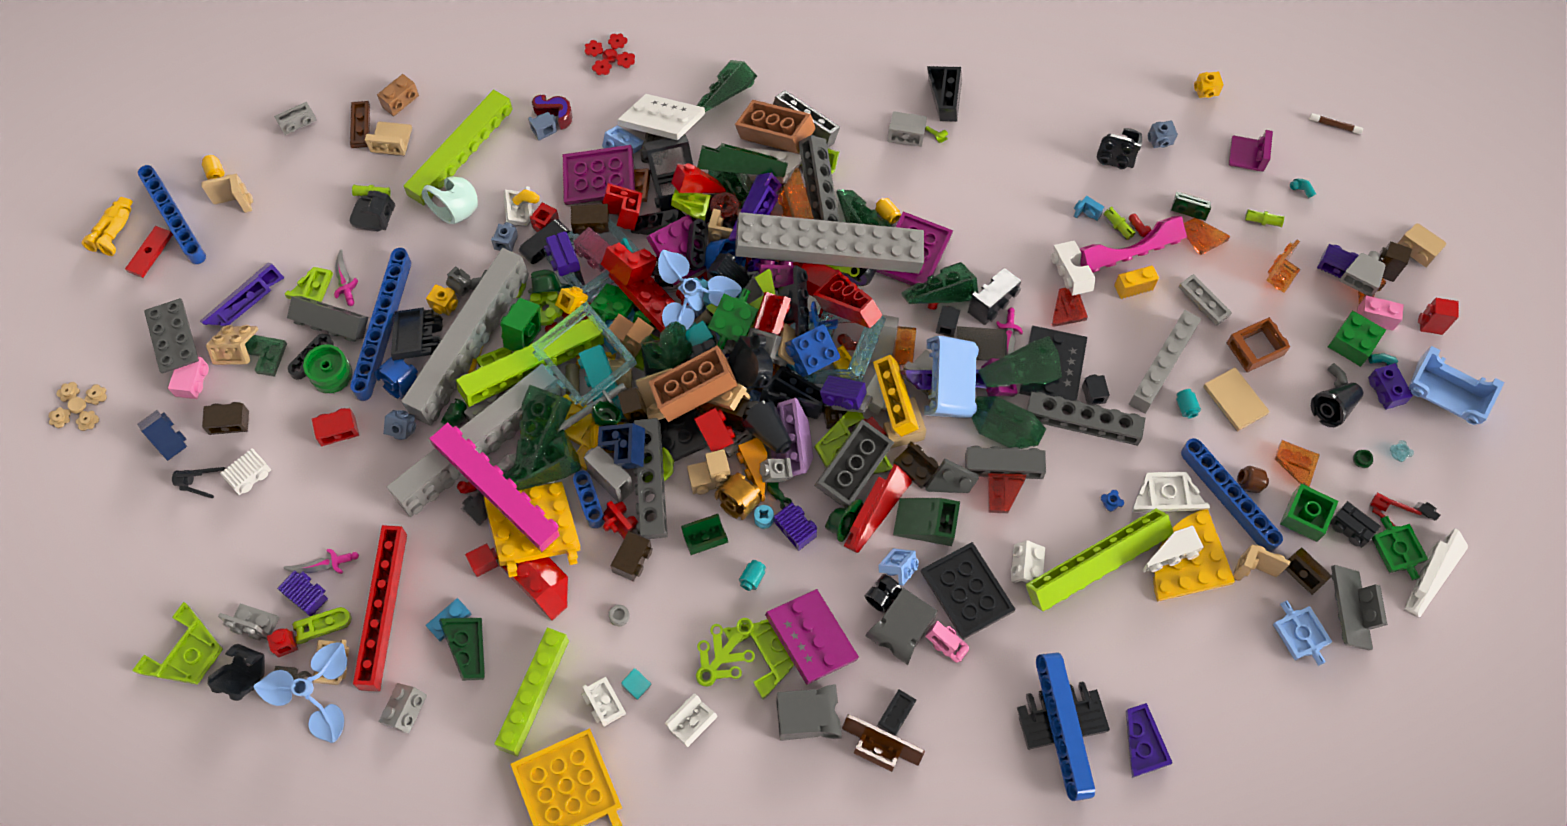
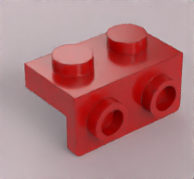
M765 292L753 327L767 333L779 335L784 327L785 315L790 309L791 298Z

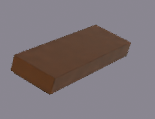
M369 101L351 102L350 146L351 148L368 147L365 138L366 134H370Z

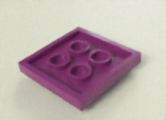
M689 215L646 237L658 259L662 250L679 253L686 258L689 225L693 222ZM694 240V246L700 249L699 242ZM703 266L696 271H692L689 269L688 274L682 278L687 279L705 269L706 266ZM678 279L673 285L675 286L681 281Z

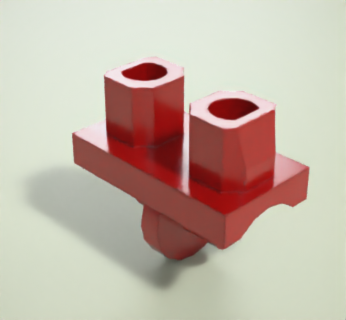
M611 500L606 504L607 508L603 513L605 515L603 517L605 521L603 529L605 531L612 530L614 533L618 532L625 539L628 531L631 532L637 527L638 520L632 515L625 518L623 514L627 511L626 505L622 501L614 504Z

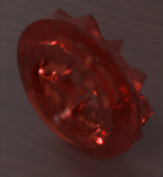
M718 193L711 199V211L713 212V209L721 210V217L723 219L728 216L732 218L733 214L738 211L739 201L731 193ZM724 201H726V204H727V207H726L725 210H724L723 207H722L723 204H724Z

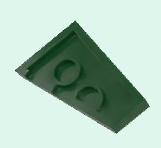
M440 618L439 623L462 681L484 680L482 618Z

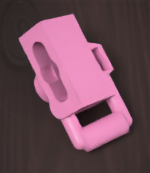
M939 621L930 626L925 636L933 643V647L937 651H942L944 655L949 656L956 663L961 662L969 651V646L956 635V631L950 626L944 627ZM960 644L961 648L956 653V655H954L953 653L956 651L958 645Z

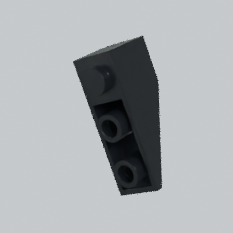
M679 209L638 216L634 231L631 230V233L650 235L686 215Z

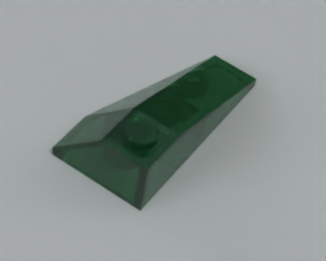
M730 60L717 75L719 80L710 85V92L705 94L696 106L704 107L705 112L743 90L750 88L754 84L757 75L745 61Z
M837 189L836 193L846 223L892 227L886 219L881 220L877 216L878 212L875 209H869L866 206V201L853 190Z
M962 262L944 267L940 270V274L935 277L933 275L927 277L928 281L917 283L901 292L902 297L908 304L970 301L974 292L978 293L977 277Z
M1049 336L1036 340L978 371L987 387L1010 386V384L1028 385L1029 383L1047 384L1062 377L1059 353Z
M529 385L521 407L523 416L519 425L521 433L520 439L517 442L515 464L534 470L565 421L572 404L571 401L557 394Z
M564 429L541 442L543 445L535 452L533 450L527 454L529 457L521 464L516 463L502 476L506 480L510 478L517 485L516 489L519 491L564 479L582 470L579 456Z

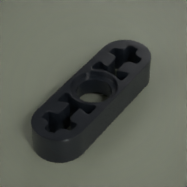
M696 219L689 225L686 259L689 262V269L692 271L700 269L705 264L708 226L702 219ZM694 240L699 242L700 249L694 246Z
M322 333L316 336L288 365V372L292 378L299 380L306 376L302 361H304L308 352L313 348L325 345L321 344L322 341L327 342L326 345L334 346V342L328 334Z

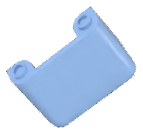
M935 336L927 339L926 349L932 350L929 357H933L932 394L928 395V399H931L929 406H924V415L971 418L977 411L975 382L978 346L972 341L945 336Z
M1431 346L1418 361L1409 385L1411 393L1465 419L1469 424L1477 425L1486 421L1505 382L1497 378L1493 382H1485L1486 378L1484 377L1477 380L1445 364L1446 358H1439L1441 350Z

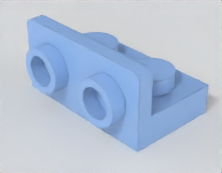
M617 125L605 132L602 147L611 148L632 145L634 154L644 148L645 141Z
M893 548L878 565L879 573H886L890 576L898 575L899 585H904L918 569L919 561L916 558V551Z

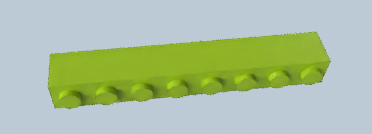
M493 89L403 185L407 196L424 206L426 204L422 197L424 186L430 185L437 189H441L444 186V179L453 176L457 169L467 161L468 157L478 149L479 145L488 139L490 133L499 127L502 120L510 115L513 110L510 99ZM427 191L430 199H432L434 194Z
M593 317L582 320L554 335L547 336L541 341L514 351L504 358H499L491 364L482 366L469 374L462 375L456 379L458 392L468 407L513 387L541 364L549 370L579 356V353L604 344V332Z
M1156 508L1025 584L1032 604L1041 611L1048 610L1075 592L1084 589L1092 582L1101 579L1107 573L1118 569L1124 563L1133 560L1141 553L1165 541L1174 533L1168 514Z

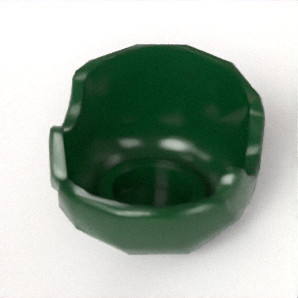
M455 398V403L449 405L441 420V423L444 425L448 422L452 427H457L466 418L464 411L467 409V405L461 399Z
M599 401L596 405H593L591 412L592 420L597 426H610L619 423L621 413L615 404Z

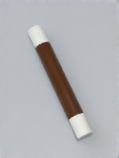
M1311 113L1309 120L1360 135L1363 131L1362 127Z

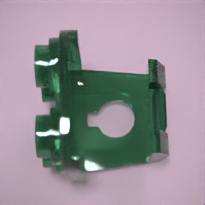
M677 321L671 322L661 332L660 339L653 341L650 334L641 341V347L649 368L670 369L677 367L691 353L692 344L685 338L686 327Z

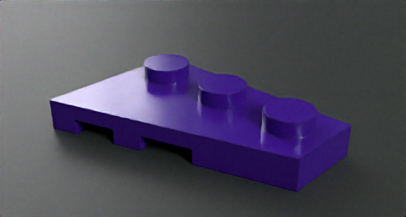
M1147 703L1127 709L1126 721L1132 778L1171 765L1173 762Z

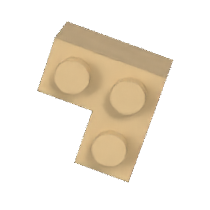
M915 397L909 399L919 430L901 437L893 430L891 421L884 423L883 430L886 432V437L894 442L891 448L907 445L910 441L915 443L925 439L927 430Z
M724 449L706 453L705 462L687 466L693 494L701 495L709 490H718L730 477V469Z

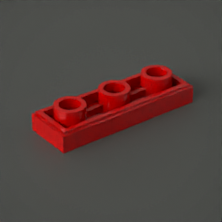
M155 225L125 270L144 278L173 236L172 232Z

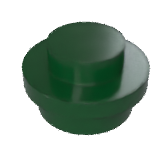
M1358 450L1353 455V462L1360 468H1368L1373 464V455L1368 450Z

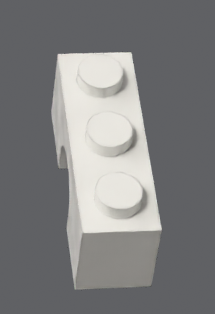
M1075 240L1054 245L1053 253H1051V260L1053 264H1056L1058 273L1063 277L1065 287L1070 290L1072 296L1093 291L1095 276L1089 265L1078 267L1080 266L1081 251Z

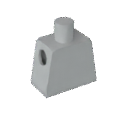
M1370 251L1368 255L1361 253L1339 281L1373 297L1380 287L1385 270V264L1379 261L1380 254L1376 251Z

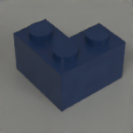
M156 410L137 424L141 432L167 461L187 447L184 442L187 440L180 430L174 431L171 427L174 424L165 412L160 414Z
M634 423L599 427L598 446L614 451L615 465L626 469L644 467L645 428Z

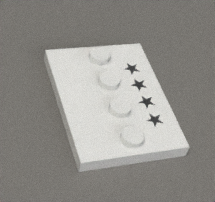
M645 94L617 119L618 126L679 140L705 114V108Z

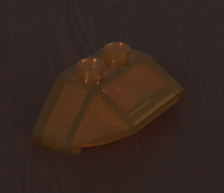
M795 168L778 194V203L782 206L783 217L814 219L800 170Z

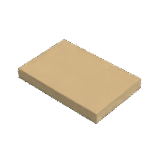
M1235 367L1205 383L1203 386L1237 432L1268 415L1270 412Z

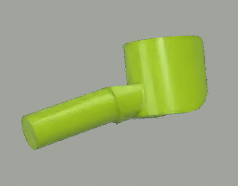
M929 126L925 127V130L932 133L939 143L948 140L946 137L948 132L946 130L938 132Z

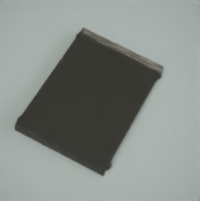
M957 326L956 339L972 341L978 346L979 352L976 360L1005 359L1006 329Z

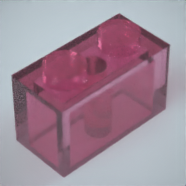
M588 227L573 241L574 251L579 257H584L588 260L587 263L593 269L597 268L602 272L605 268L601 265L606 247L610 245Z

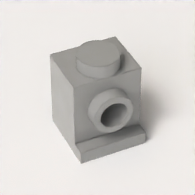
M790 458L766 459L761 462L760 474L762 475V481L784 482L793 477Z

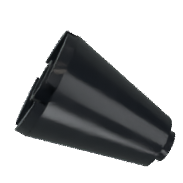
M1351 382L1319 392L1311 399L1310 407L1312 413L1321 419L1319 421L1321 424L1335 428L1344 423L1362 399L1363 389L1357 383Z
M768 399L767 403L763 400L751 407L746 412L748 416L745 420L742 417L741 425L775 453L784 454L791 448L792 441L775 404L770 399Z

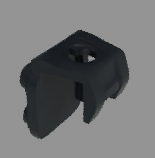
M1124 128L1122 135L1127 137L1107 134L1101 140L1097 152V160L1102 165H1110L1118 169L1134 168L1138 151H1140L1142 146V133L1134 129Z
M369 191L367 196L363 195L357 200L350 216V224L355 228L370 231L386 230L396 205L388 194L379 191Z
M234 644L225 653L227 656H234L232 663L224 665L208 677L207 684L212 692H223L228 694L231 700L239 701L250 691H253L254 685L264 677L265 657L261 652L241 644Z

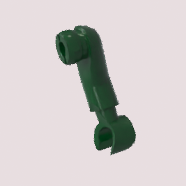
M767 482L768 492L776 500L780 501L781 509L785 508L784 503H792V500L785 497L784 493L779 489V482Z

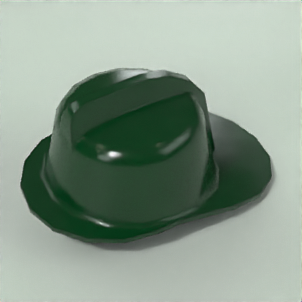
M544 269L531 273L532 288L528 290V293L560 292L561 288H572V285L561 283L556 273Z
M856 499L848 508H836L830 514L825 528L836 534L839 542H843L848 536L863 506V501Z

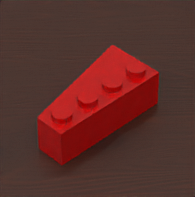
M838 269L813 294L823 311L867 328L875 325L882 316L874 300L862 289L860 290L854 282L852 283Z

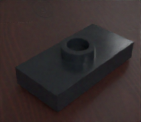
M1418 502L1414 507L1430 520L1437 521L1441 516L1436 512L1437 508L1428 502L1425 504Z
M898 689L877 726L896 736L917 700Z

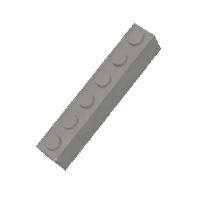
M1184 310L1129 403L1130 406L1146 414L1196 330L1201 318Z

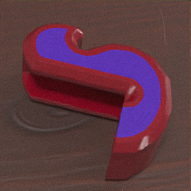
M542 94L532 99L534 113L537 116L549 112L550 115L559 116L560 130L566 129L571 124L573 118L571 106L565 97L553 96L547 100L546 95Z

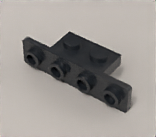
M794 266V284L779 287L778 296L791 298L790 309L785 315L783 322L784 324L795 323V336L798 337L810 331L808 326L809 309L807 300L809 297L807 291L808 275L806 270L799 266Z

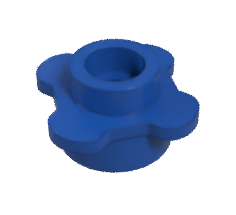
M1111 490L1110 493L1101 496V501L1110 512L1124 505V500L1119 497L1117 490Z

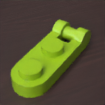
M339 607L293 622V630L297 634L295 636L296 644H303L311 639L348 627L352 620L350 612L345 608ZM309 626L310 631L305 632L304 629Z

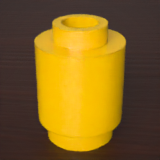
M207 155L202 159L201 165L208 180L224 177L225 173L218 158L214 155Z
M882 198L876 203L875 211L886 223L892 225L900 219V210L889 198Z

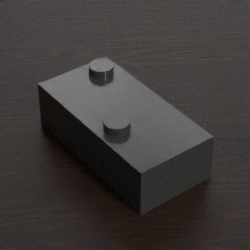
M862 419L857 423L814 486L843 507L848 508L894 442Z

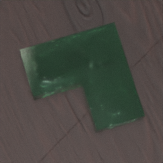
M253 335L245 343L249 355L260 356L255 372L275 377L287 346L286 341Z

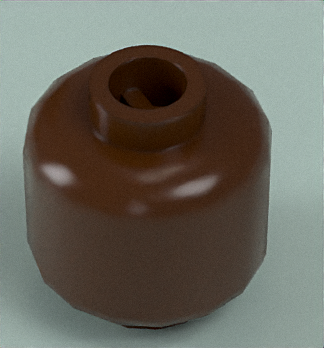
M1249 465L1239 471L1237 482L1243 490L1260 493L1267 488L1269 478L1265 470Z

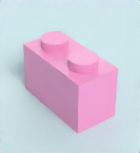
M1366 295L1359 304L1357 313L1384 329L1394 330L1402 321L1404 304Z
M198 357V362L174 370L168 389L175 397L198 398L199 393L203 389L204 377L208 374L209 370L207 363L202 357Z

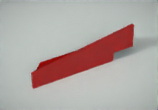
M893 465L886 480L878 477L850 529L851 533L844 547L859 553L912 484V479L898 465Z

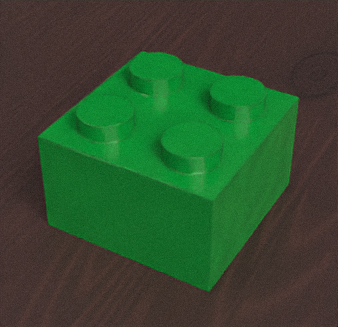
M519 298L516 303L512 304L509 313L500 322L504 348L517 351L532 344L541 331L540 305L523 298Z
M1352 310L1328 345V348L1361 367L1370 357L1386 329Z
M1300 484L1291 496L1280 525L1318 542L1326 534L1339 501L1304 484Z

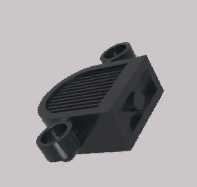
M753 334L751 337L740 336L727 360L737 384L745 388H764L770 383L772 378L773 362L768 352L764 349L766 338L763 334Z

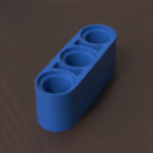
M578 471L573 476V482L586 521L591 528H600L604 524V515L592 479L588 472ZM581 480H587L584 485L578 484ZM587 497H593V500L590 502L584 501ZM594 514L599 515L597 519H590Z

